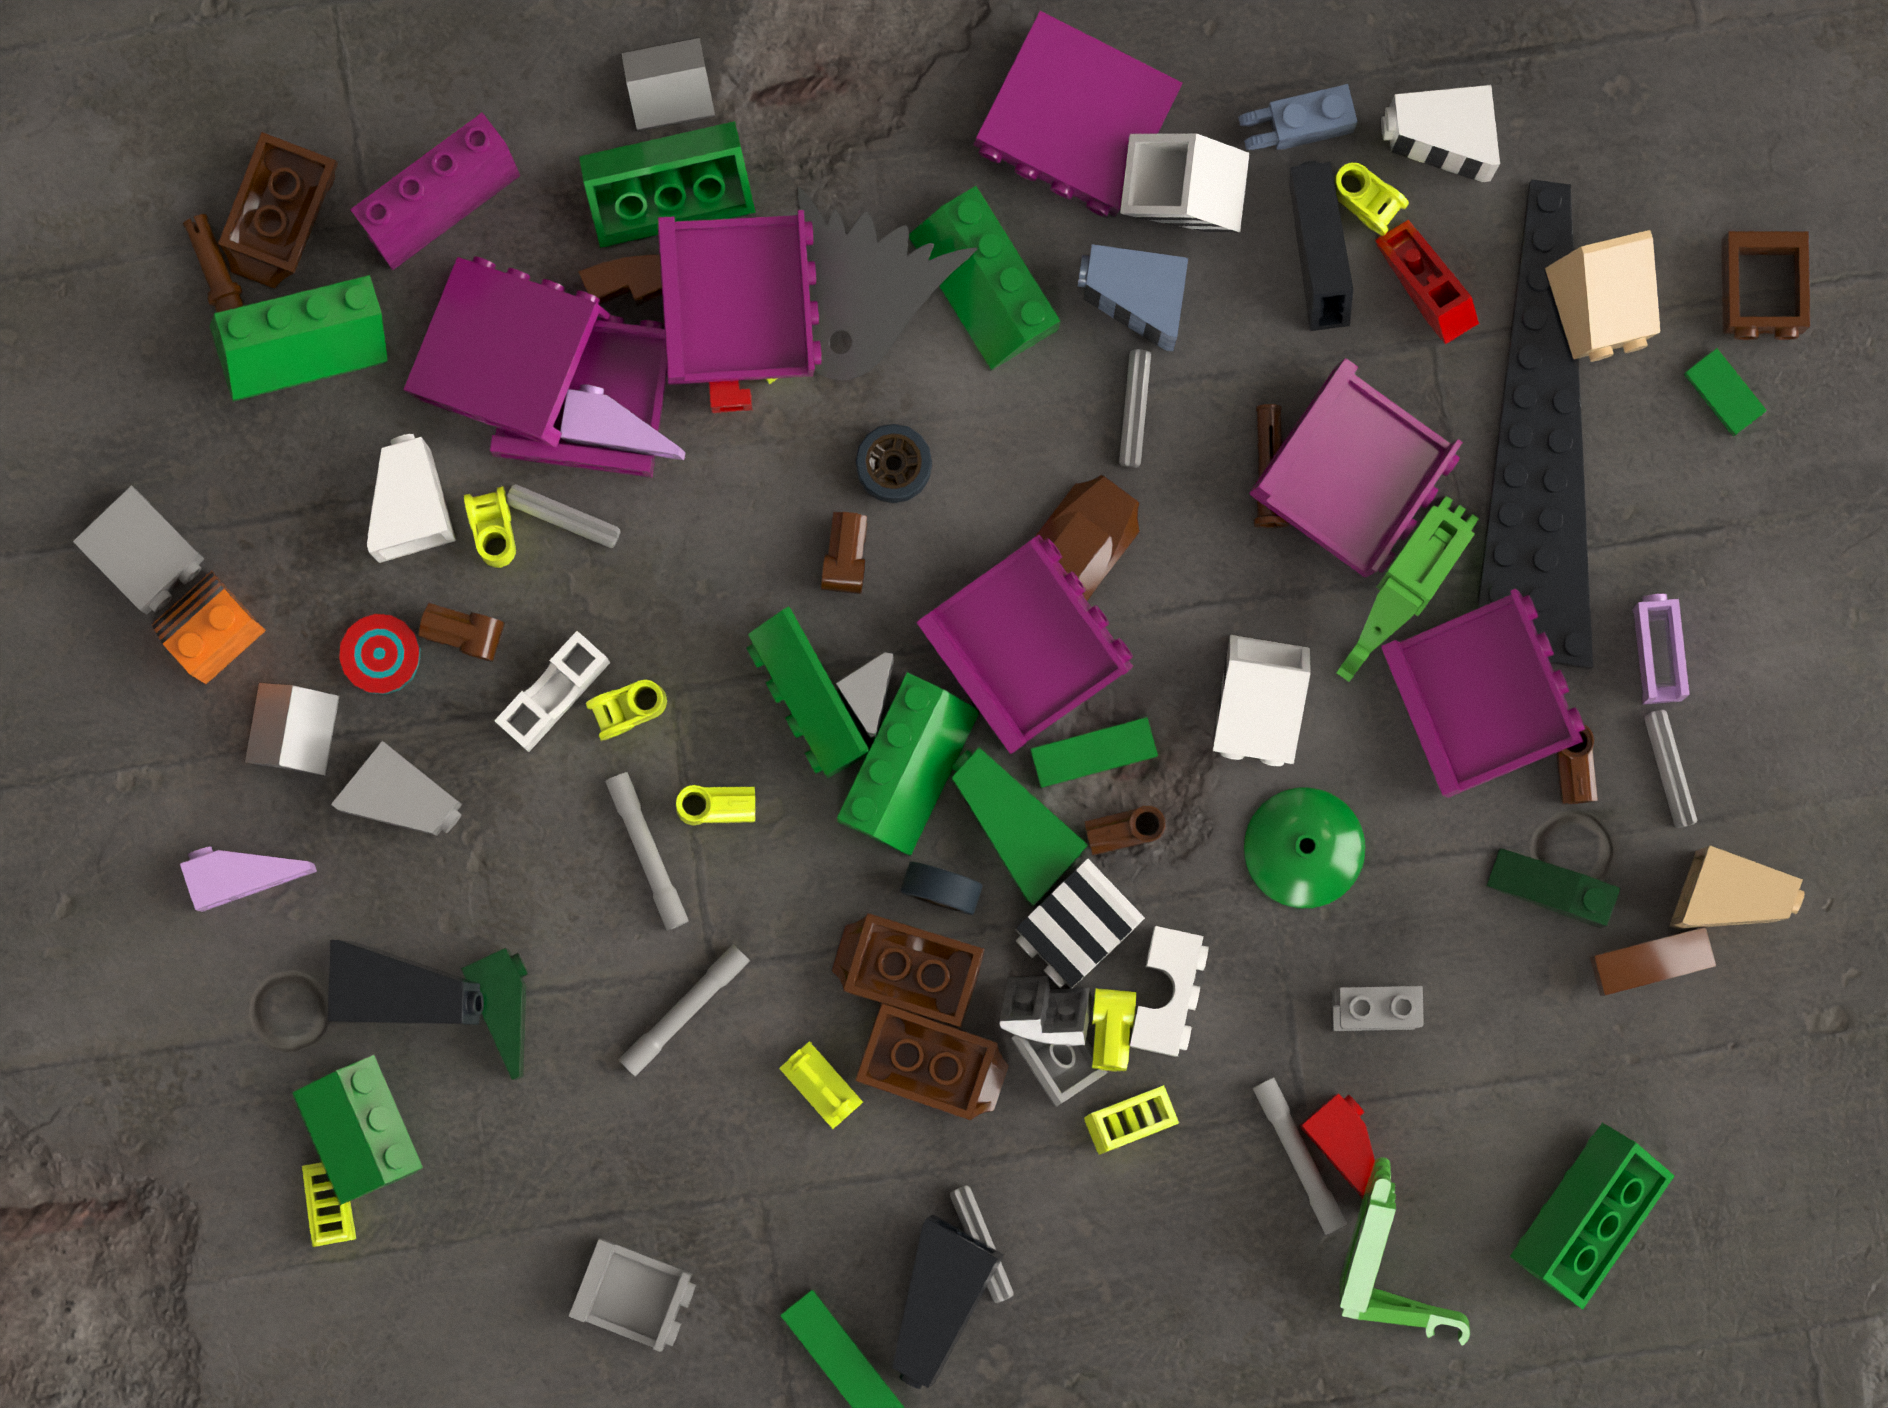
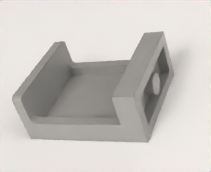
M132 485L73 541L119 590L146 615L152 610L156 613L164 608L172 599L170 592L181 582L185 585L192 581L202 568L199 564L204 560Z
M1423 986L1343 987L1331 991L1332 1031L1415 1030V1028H1420L1424 1025Z
M601 1238L597 1242L569 1317L581 1322H589L653 1347L654 1350L661 1352L665 1344L673 1346L681 1326V1323L675 1321L680 1305L688 1308L696 1288L695 1284L690 1283L693 1273Z

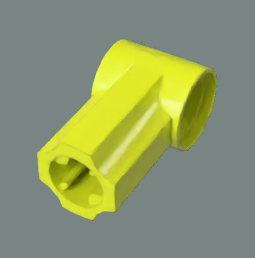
M687 786L677 796V815L681 821L689 825L755 822V787ZM691 795L701 797L706 805L705 810L696 816L687 814L682 806L685 798Z
M1095 988L1092 1024H1095L1092 1068L1114 1072L1127 1070L1130 1028H1133L1135 1017L1136 992Z

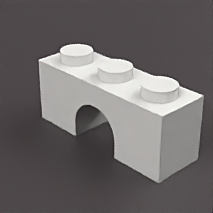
M578 631L549 660L551 663L542 676L525 692L521 691L495 720L500 727L528 752L610 664L608 658Z
M1158 926L1154 927L1145 967L1165 973L1172 982L1173 995L1169 1003L1159 1009L1137 1006L1129 1040L1130 1047L1173 1057L1178 1056L1179 1049L1187 1050L1192 1029L1191 1026L1185 1025L1188 1009L1195 1011L1200 987L1193 985L1196 969L1204 971L1209 947L1202 946L1204 936Z

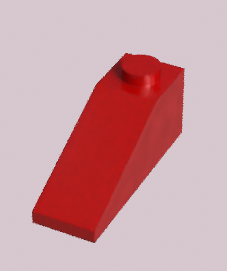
M1409 219L1375 240L1377 247L1416 307L1445 345L1479 324L1472 296Z
M1336 1093L1305 1119L1299 1127L1363 1199L1375 1162L1366 1124L1360 1118L1365 1112L1349 1094L1343 1099L1339 1093Z

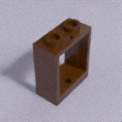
M1728 231L1721 239L1723 334H1734V339L1736 340L1758 339L1759 334H1774V339L1776 340L1798 339L1799 334H1803L1810 328L1809 231ZM1739 255H1794L1795 317H1740Z

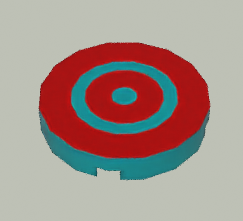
M373 614L359 619L348 628L340 643L339 659L344 674L354 686L368 693L387 695L399 691L413 680L417 672L421 657V648L417 636L404 621L392 615Z

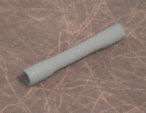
M628 772L606 780V785L618 814L623 818L653 891V899L666 931L688 923L689 920L678 893L670 882L642 814L641 803Z
M732 944L709 967L707 973L649 1032L643 1034L618 1060L636 1077L661 1051L663 1045L721 987L726 986L750 960Z
M1273 1077L1253 1087L1252 1089L1267 1119L1273 1124L1309 1196L1310 1205L1325 1235L1346 1226L1347 1222L1332 1192L1326 1187L1291 1117L1290 1108L1275 1078Z

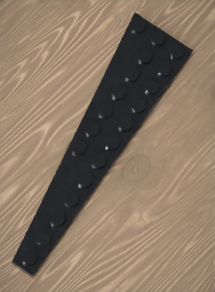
M1531 179L1528 188L1477 609L1511 595L1510 591L1513 589H1517L1522 597L1529 595L1538 614V618L1532 620L1538 634L1545 632L1554 652V655L1548 657L1551 664L1591 669L1593 668L1579 358L1573 359L1545 270L1549 265L1574 251L1571 184Z

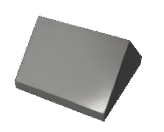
M700 38L622 53L626 83L637 132L715 116Z
M885 652L836 683L839 694L870 740H875L879 732L894 664L893 654Z
M259 683L245 762L326 776L339 696L294 685Z
M1018 1035L1011 1038L1055 1107L1108 1073L1107 1071L1092 1068L1093 1048L1087 1039L1085 1045H1058L1039 1042Z

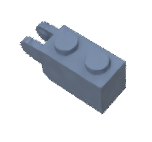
M1348 84L1270 102L1268 108L1248 112L1238 117L1240 126L1250 127L1270 121L1272 132L1253 135L1244 141L1246 150H1255L1276 145V149L1292 148L1351 134L1357 125V118Z

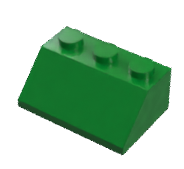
M374 1055L341 1068L292 1092L340 1205L410 1176L423 1168Z

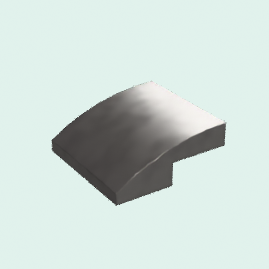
M1048 976L1008 977L1000 1017V1027L1012 1034L1039 1042L1058 1045H1085L1092 1004L1090 988L1050 989Z

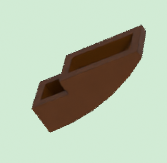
M658 254L625 257L578 271L587 293L600 299L598 305L631 292L637 306L662 295L660 255Z
M1706 927L1590 957L1600 997L1716 966Z

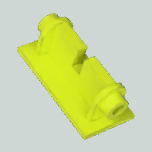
M810 1041L779 1068L832 1129L863 1103Z

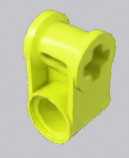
M1351 162L1345 164L1334 176L1338 202L1354 213L1368 228L1382 236L1387 233V225L1400 209H1406L1409 205L1408 200L1393 186L1383 182L1359 163ZM1346 175L1356 177L1360 181L1361 190L1356 193L1346 191L1341 183L1342 177ZM1384 203H1387V207L1384 209V211L1381 214H1378V211L1382 207V205Z
M504 486L497 487L496 492L475 497H472L471 494L464 495L465 508L470 527L473 530L477 551L483 561L494 568H502L509 565L516 554V546L510 523L511 514L509 505L506 503L507 496ZM502 538L506 541L505 550L501 554L489 555L486 553V546L490 540Z
M640 680L621 689L612 690L594 697L585 704L587 709L593 710L601 730L599 738L603 741L623 734L634 728V726L661 715L666 708L667 697L664 690L653 681ZM644 689H653L657 694V702L649 710H641L637 705V697ZM607 707H608V710H609V712H610V715H611V717H612V719H613V723L611 722V719H610L609 714H608V712H607Z

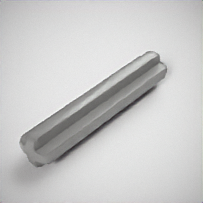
M1141 349L1131 350L1129 354L1119 457L1120 466L1127 468L1139 467L1142 457L1151 353Z
M517 484L513 485L507 494L506 503L509 506L606 547L613 548L619 539L621 531L617 526Z
M1658 710L1648 713L1644 719L1674 825L1676 828L1694 825L1697 823V817L1667 712L1665 710Z
M965 1185L950 1192L951 1200L965 1233L995 1249L971 1188ZM1001 1262L987 1286L995 1303L1002 1302L1013 1296L1012 1287Z

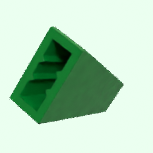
M978 748L973 754L967 749L951 767L956 771L952 777V782L1028 904L1034 907L1081 855L1088 844L981 748Z

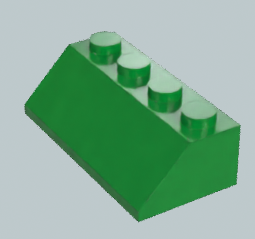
M735 121L579 156L583 182L600 248L658 235L659 217H675V222L730 219L756 213Z
M977 186L941 206L909 233V239L915 249L933 243L934 246L928 260L957 250L977 248L939 287L991 371L1059 330L1060 320Z
M370 275L214 313L209 325L232 402L388 362L382 313Z
M789 606L750 632L748 636L752 644L747 646L746 649L756 667L759 668L765 665L772 679L765 683L775 702L779 703L784 700L791 712L790 715L785 717V720L796 739L803 735L807 741L810 750L804 754L815 774L823 770L828 779L866 758L869 752L868 747Z
M907 672L841 808L837 821L911 857L950 776L951 767L957 761L980 711L949 692Z
M1602 1122L1595 1134L1589 1138L1586 1147L1575 1163L1565 1173L1555 1192L1543 1205L1539 1215L1526 1234L1521 1237L1510 1257L1529 1273L1583 1310L1675 1175L1635 1141Z

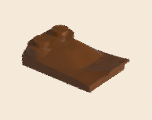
M261 132L218 242L228 258L231 272L271 288H276L281 281L295 273L326 193L334 184L335 170L338 165L336 160Z
M1103 475L1086 482L1075 483L1036 534V536L1040 535L1043 540L1049 538L1055 544L1062 556L1059 560L1061 566L1067 574L1071 571L1074 572L1085 587L1086 591L1082 595L1086 601L1090 599L1140 532L1138 525L1139 502Z
M867 913L861 920L845 926L832 972L839 978L844 992L961 1027L972 998L985 949Z
M881 1003L866 1043L855 1081L972 1120L982 1113L994 1111L1009 1065L1000 1054L997 1046L998 1043Z

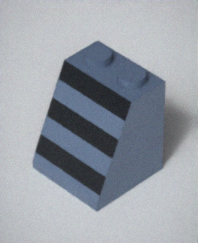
M1092 244L1090 256L1082 255L1077 287L1085 288L1083 300L1166 351L1174 350L1178 335L1188 258Z

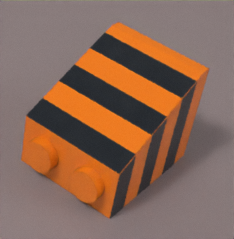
M213 571L208 573L152 624L166 649L190 675L205 684L211 681L266 631Z

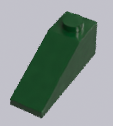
M1499 848L1486 887L1599 929L1607 927L1621 889L1590 876Z
M504 948L461 968L466 979L480 983V992L484 998L483 1018L511 1079L518 1080L523 1077L526 984L522 977L529 974L520 954L512 955L510 949Z

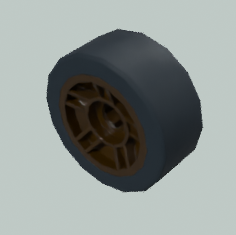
M898 424L879 426L868 433L858 447L855 461L858 479L866 492L879 501L889 503L909 501L921 493L929 481L932 469L930 449L923 437L910 427ZM892 455L894 458L902 461L901 467L895 471L888 469L886 466L888 457Z
M911 861L909 862L900 891L913 898L946 909L973 915L983 885L965 876Z

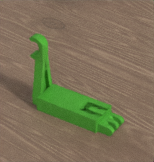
M1445 496L1438 508L1434 505L1377 585L1376 588L1380 592L1376 597L1359 641L1336 672L1348 682L1351 681L1360 666L1375 648L1405 624L1414 614L1416 616L1420 615L1475 535L1471 530L1479 518L1472 514L1465 522L1460 518L1466 510L1461 505L1457 507L1454 513L1448 510L1453 501L1448 496Z
M1380 1157L1375 1160L1368 1179L1339 1280L1342 1316L1358 1320L1426 1328L1428 1338L1435 1335L1434 1328L1439 1324L1458 1327L1460 1329L1458 1331V1340L1463 1346L1470 1337L1469 1320L1463 1313L1430 1306L1373 1288L1396 1212L1395 1183L1391 1182V1164L1387 1158Z

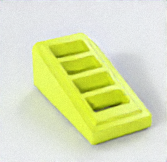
M1164 1085L1093 1112L1084 1118L1099 1155L1179 1124ZM1154 1100L1162 1120L1161 1122L1155 1123L1147 1101ZM1136 1105L1146 1126L1143 1129L1140 1128L1132 1108ZM1121 1111L1130 1131V1134L1127 1135L1124 1134L1116 1114ZM1103 1118H1107L1108 1124L1114 1136V1140L1112 1141L1104 1124Z
M322 1162L302 1166L312 1246L316 1247L355 1240L356 1233L351 1203L347 1202L340 1205L337 1197L317 1200L316 1192L333 1189L330 1181L314 1183L313 1176L326 1174ZM340 1205V1213L320 1216L319 1208ZM342 1221L343 1229L322 1232L321 1224Z

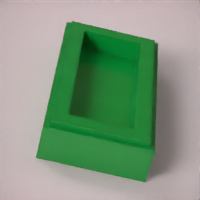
M1718 348L1683 374L1733 437L1767 411Z

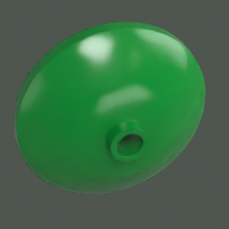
M1307 787L1293 788L1272 796L1255 812L1245 833L1244 858L1252 880L1269 898L1292 908H1317L1337 900L1355 883L1364 863L1365 838L1356 815L1341 799L1320 789ZM1302 839H1310L1313 842L1314 850L1312 853L1305 854L1300 850L1299 844Z

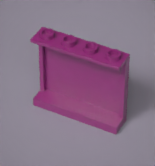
M1039 11L973 145L980 149L978 153L987 160L994 163H1000L1003 160L1015 166L1014 172L1030 181H1036L1039 178L1051 184L1050 190L1055 194L1069 200L1074 196L1086 202L1085 207L1092 213L1105 218L1108 214L1116 217L1122 203L1130 134H1158L1183 83Z
M482 112L350 210L368 233L367 237L390 268L394 270L521 175L507 144Z
M798 210L797 215L680 222H675V217H659L658 238L668 384L813 376L815 365H821L822 360L820 340L813 341L812 325H819L818 302L810 301L809 285H816L815 261H807L806 246L813 245L812 221L805 222L804 210Z
M474 256L473 260L469 261L457 257L403 390L421 402L556 448L562 433L553 427L597 316L608 320L610 314L598 305L599 298L584 291L577 290L574 296L565 293V287L553 281L543 279L541 284L529 281L530 276L520 270L508 267L505 273L496 270V264L484 258Z
M610 315L608 320L600 317V320L595 321L568 389L579 391L580 385L603 388V395H608L659 432L667 378L664 324L657 321L641 320L639 326L624 324L625 319L618 316ZM566 396L553 425L559 431H561ZM497 427L495 435H492L490 447L492 455L498 458L653 478L655 456L568 443L560 438L555 448Z
M1345 358L1334 366L1248 494L1367 578L1377 571L1383 573L1396 555L1391 549L1398 539L1404 541L1417 524L1413 516L1420 506L1425 509L1434 499L1439 490L1434 486L1441 474L1445 477L1448 476L1456 466L1460 457L1455 453L1463 442L1459 439L1451 444L1356 376L1354 373L1358 366Z
M1040 535L1030 540L916 622L1010 754L1118 677L1129 672L1133 667L1129 661L1133 658V655L1127 645L1120 638L1114 640L1106 629L1109 621L1097 605L1092 607L1082 595L1086 590L1080 579L1072 571L1068 574L1059 563L1062 556L1055 544L1049 538L1043 540Z
M1517 589L1511 590V595L1404 641L1398 642L1394 640L1381 646L1442 796L1447 798L1583 742L1579 733L1585 730L1583 720L1576 707L1569 709L1563 695L1570 692L1567 682L1560 669L1555 672L1553 671L1548 659L1549 656L1554 655L1551 644L1545 632L1538 634L1532 620L1538 618L1535 606L1529 595L1522 597Z

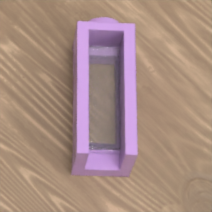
M1667 594L1643 596V602H1638L1632 609L1635 619L1643 691L1642 705L1683 701L1690 694L1679 599L1667 600Z

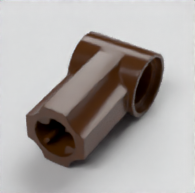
M833 512L829 552L825 554L821 590L862 594L865 571L863 551L868 524L866 515L853 512Z
M428 603L420 622L418 636L436 643L459 648V652L493 662L505 623L478 613L471 612L468 615Z
M1584 725L1585 730L1579 732L1583 740L1581 752L1573 753L1567 748L1556 752L1562 805L1598 801L1593 759L1595 739L1593 732L1586 725Z
M1142 806L1137 809L1084 821L1093 856L1144 843H1152L1159 840L1166 829V820L1162 812L1153 806ZM1144 813H1152L1159 819V829L1151 836L1140 834L1136 828L1137 818Z

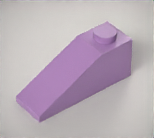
M580 385L579 391L568 389L560 431L562 433L561 438L566 442L684 460L685 452L679 446L608 395H603V388Z
M212 847L193 851L188 854L189 861L180 863L194 908L201 912L317 872L315 865L309 861L221 850L213 852Z

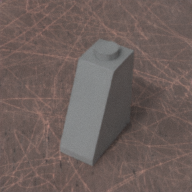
M383 741L331 804L343 813L435 836L441 830L448 833L461 817L457 810L462 806L459 801Z

